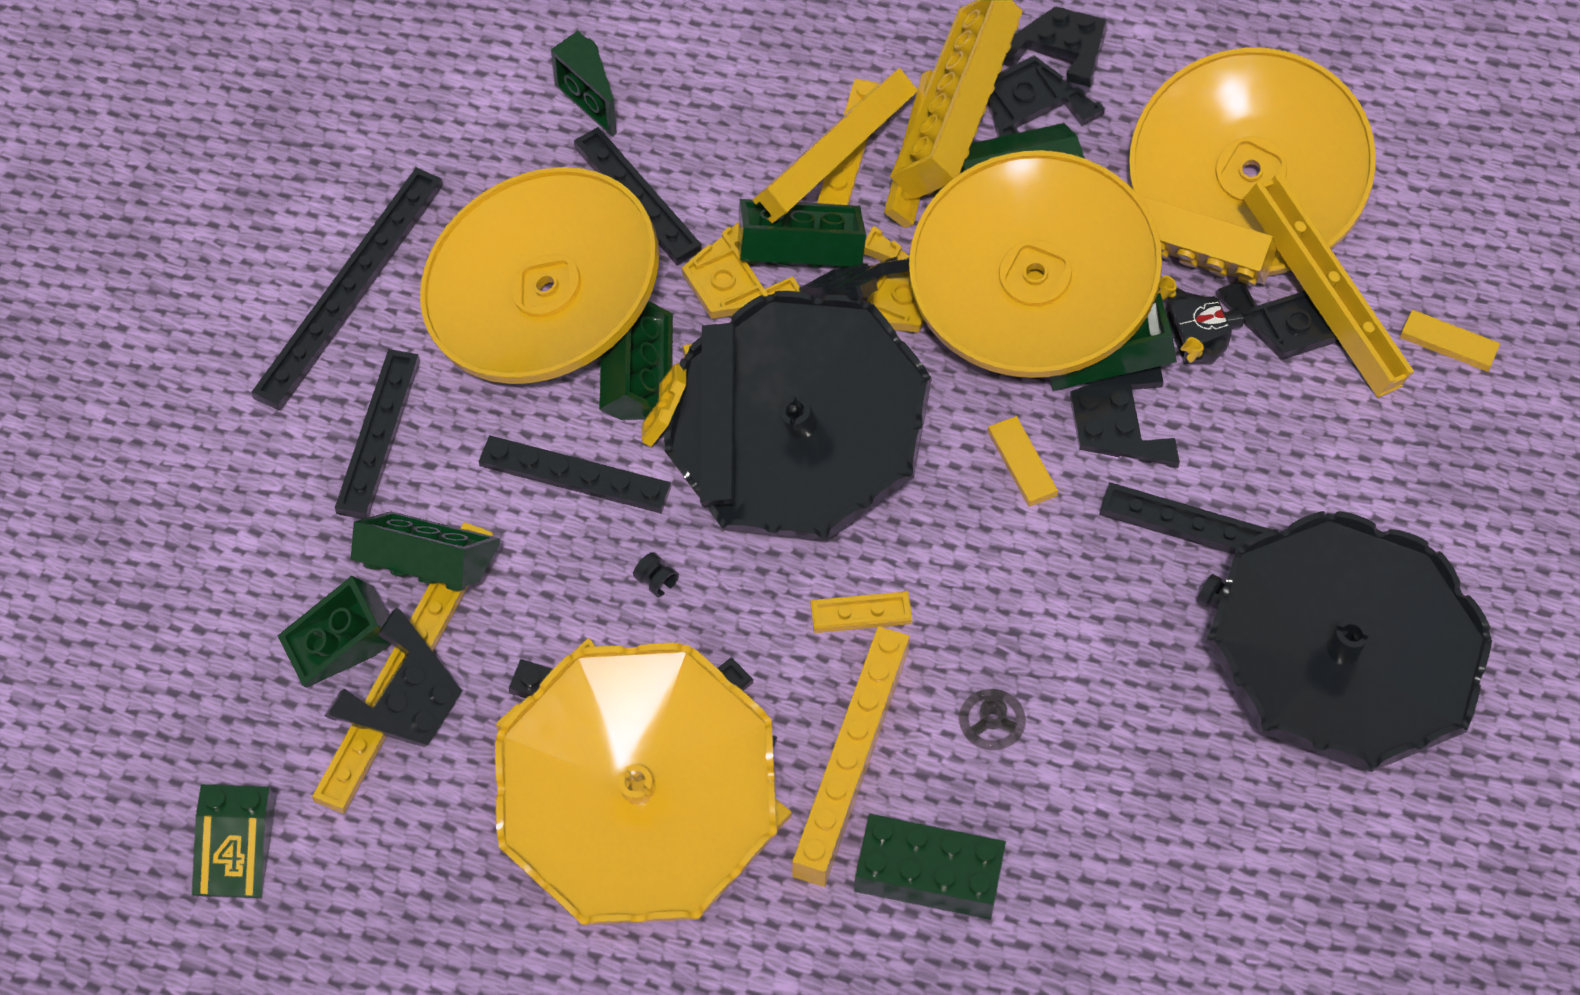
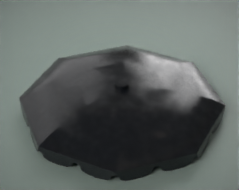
M775 291L772 295L756 297L731 317L730 323H733L735 326L734 503L706 506L723 530L827 541L914 478L932 378L918 357L898 337L893 327L874 304L872 305L863 299H849L846 295H826L824 298L819 299L804 292ZM702 336L689 347L688 353L680 361L683 371L686 369V386L664 433L665 453L699 498Z
M1324 511L1308 515L1293 522L1283 531L1273 529L1248 539L1237 548L1231 561L1206 642L1261 733L1369 772L1466 733L1477 706L1481 689L1480 681L1488 662L1492 640L1487 618L1476 601L1470 595L1465 596L1461 592L1460 579L1446 556L1441 551H1434V549L1429 547L1428 541L1419 536L1396 529L1383 532L1376 528L1374 522L1344 511H1338L1334 514H1325Z

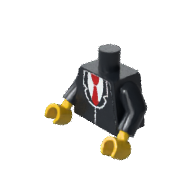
M1164 275L1160 279V290L1158 293H1161L1162 300L1166 298L1169 300L1167 301L1165 311L1174 342L1183 363L1188 364L1195 360L1209 364L1214 363L1227 350L1232 334L1231 329L1243 327L1244 322L1241 311L1236 309L1224 312L1218 298L1185 292L1177 287L1173 278Z

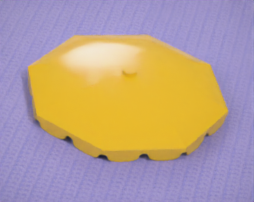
M652 643L638 645L634 648L596 646L574 651L572 654L567 655L546 676L539 689L532 696L527 697L508 716L496 734V828L498 847L583 926L699 920L777 835L772 719L754 700L739 687L728 681L709 660L689 645L681 643Z

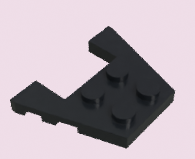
M1055 6L1013 35L1010 43L1011 48L1006 53L1002 65L1010 67L1015 65L1024 53L1030 49L1074 60V63L1066 72L1067 81L1091 87L1094 82V71L1097 70L1099 52L1102 51L1107 31V20Z
M1035 55L1000 72L994 84V91L987 101L997 137L1019 133L1018 127L1062 104L1068 106L1081 126L1101 117L1105 113V107L1098 101L1095 103L1085 96L1086 92L1079 87L1074 88L1063 80L1061 74Z
M896 256L887 258L876 265L869 266L868 263L831 270L799 288V291L811 294L819 299L824 298L826 295H846L849 299H863L878 290L876 279L886 274L908 272L909 257L898 260Z
M1242 282L1224 286L1217 290V298L1230 311L1239 309L1242 313L1244 324L1282 360L1339 342L1306 291L1256 305L1248 288Z
M1161 366L1098 380L1070 391V401L1079 450L1114 457L1125 456L1139 459V461L1146 463H1162L1172 468L1179 467L1180 460L1175 438L1142 440L1132 390L1163 387L1164 381Z
M395 608L377 635L399 649L405 656L371 708L349 691L343 689L338 693L324 716L334 721L340 720L350 723L357 728L383 733L384 736L426 747L462 690L403 612Z

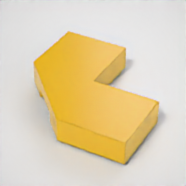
M679 363L674 364L660 382L659 402L642 422L641 440L642 443L652 447L669 425L685 389L686 369L683 371Z

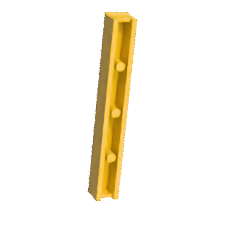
M898 68L752 199L755 204L761 202L771 214L768 220L771 223L776 221L796 205L906 103L918 89L902 69Z
M1277 174L1272 180L1264 183L1261 181L1257 182L1250 192L1243 197L1244 201L1266 234L1273 236L1277 250L1377 398L1403 387L1402 384L1414 373V370L1281 175Z

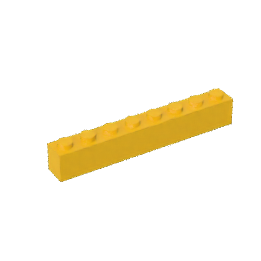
M880 626L877 627L792 861L793 878L822 887L826 886L909 653L910 635Z

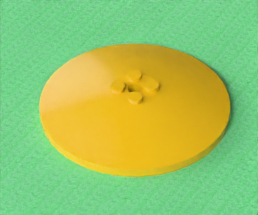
M1254 47L1231 49L1203 57L1187 65L1170 77L1154 93L1141 113L1133 133L1129 161L1132 189L1140 196L1266 234L1243 197L1250 192L1257 182H1267L1272 180L1275 175L1280 174L1332 250L1352 230L1367 205L1375 175V142L1370 123L1358 99L1337 76L1323 66L1300 55L1278 49ZM1248 165H1255L1259 168L1260 172L1256 176L1249 177L1243 173V169ZM1278 250L1276 251L1268 276L1291 271ZM1199 264L1197 265V266H1200V267H1202V268H1204V269L1209 270V267H1206V266H1203V265H1199Z
M1041 150L1022 151L997 156L974 165L952 179L936 194L921 215L913 235L909 256V272L916 305L924 321L937 338L955 354L974 365L995 373L1027 378L1051 377L1075 372L1103 360L1122 347L1141 327L1150 313L1157 297L1162 270L1161 243L1154 219L1139 195L1124 180L1105 167L1088 159L1072 154ZM1033 269L1041 270L1044 273L1043 277L1036 280L1029 278L1027 274Z
M553 167L509 178L481 193L460 210L447 224L432 247L424 267L420 287V306L427 331L437 347L454 365L484 380L506 384H526L541 382L571 373L597 359L613 347L634 325L644 310L654 288L659 265V247L655 228L639 199L623 184L599 172L583 168ZM554 283L549 290L541 291L545 284Z

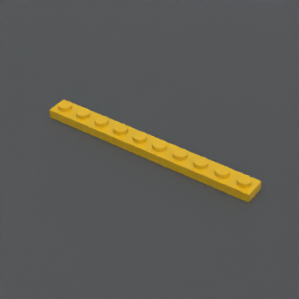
M463 522L461 529L494 537L493 532ZM430 583L409 620L432 652L468 586H466L465 590L456 591L447 589L444 583ZM396 647L391 652L364 701L371 708L405 656ZM351 725L313 793V801L345 814L387 736L367 728L361 729Z

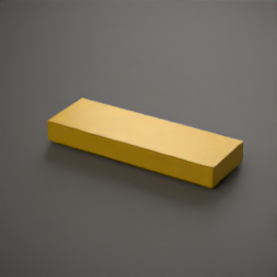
M1413 309L1400 335L1401 339L1489 372L1501 344Z
M1015 416L988 426L987 432L1028 507L1057 497L1058 489L1018 417Z
M908 591L810 600L814 633L912 624Z

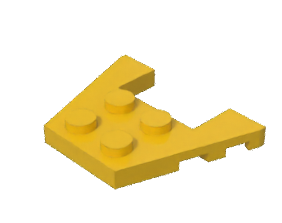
M739 222L732 228L730 226L722 232V236L712 245L708 244L682 267V276L711 319L733 316L745 304L761 295H772L775 291L800 292V286L793 276L768 288H764L747 262L740 260L739 250L737 249Z
M875 226L871 228L865 240V255L881 261L896 256L898 260L909 257L908 254L902 251L901 245L894 240L892 242L882 235V231ZM910 272L881 276L876 283L878 290L870 294L866 302L874 304L894 330L919 333L925 321L916 305L912 292Z

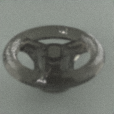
M983 689L973 693L965 700L959 712V725L963 735L973 745L985 750H1002L1016 743L1022 736L1026 726V715L1021 703L1010 693L999 689ZM984 700L980 707V721L970 726L969 713L972 707ZM1005 703L1014 711L1016 722L1006 718L1007 706ZM993 714L996 715L998 718L991 719L988 717V715ZM1000 728L1010 732L1007 737L1000 740H987L979 736L987 729L994 730Z

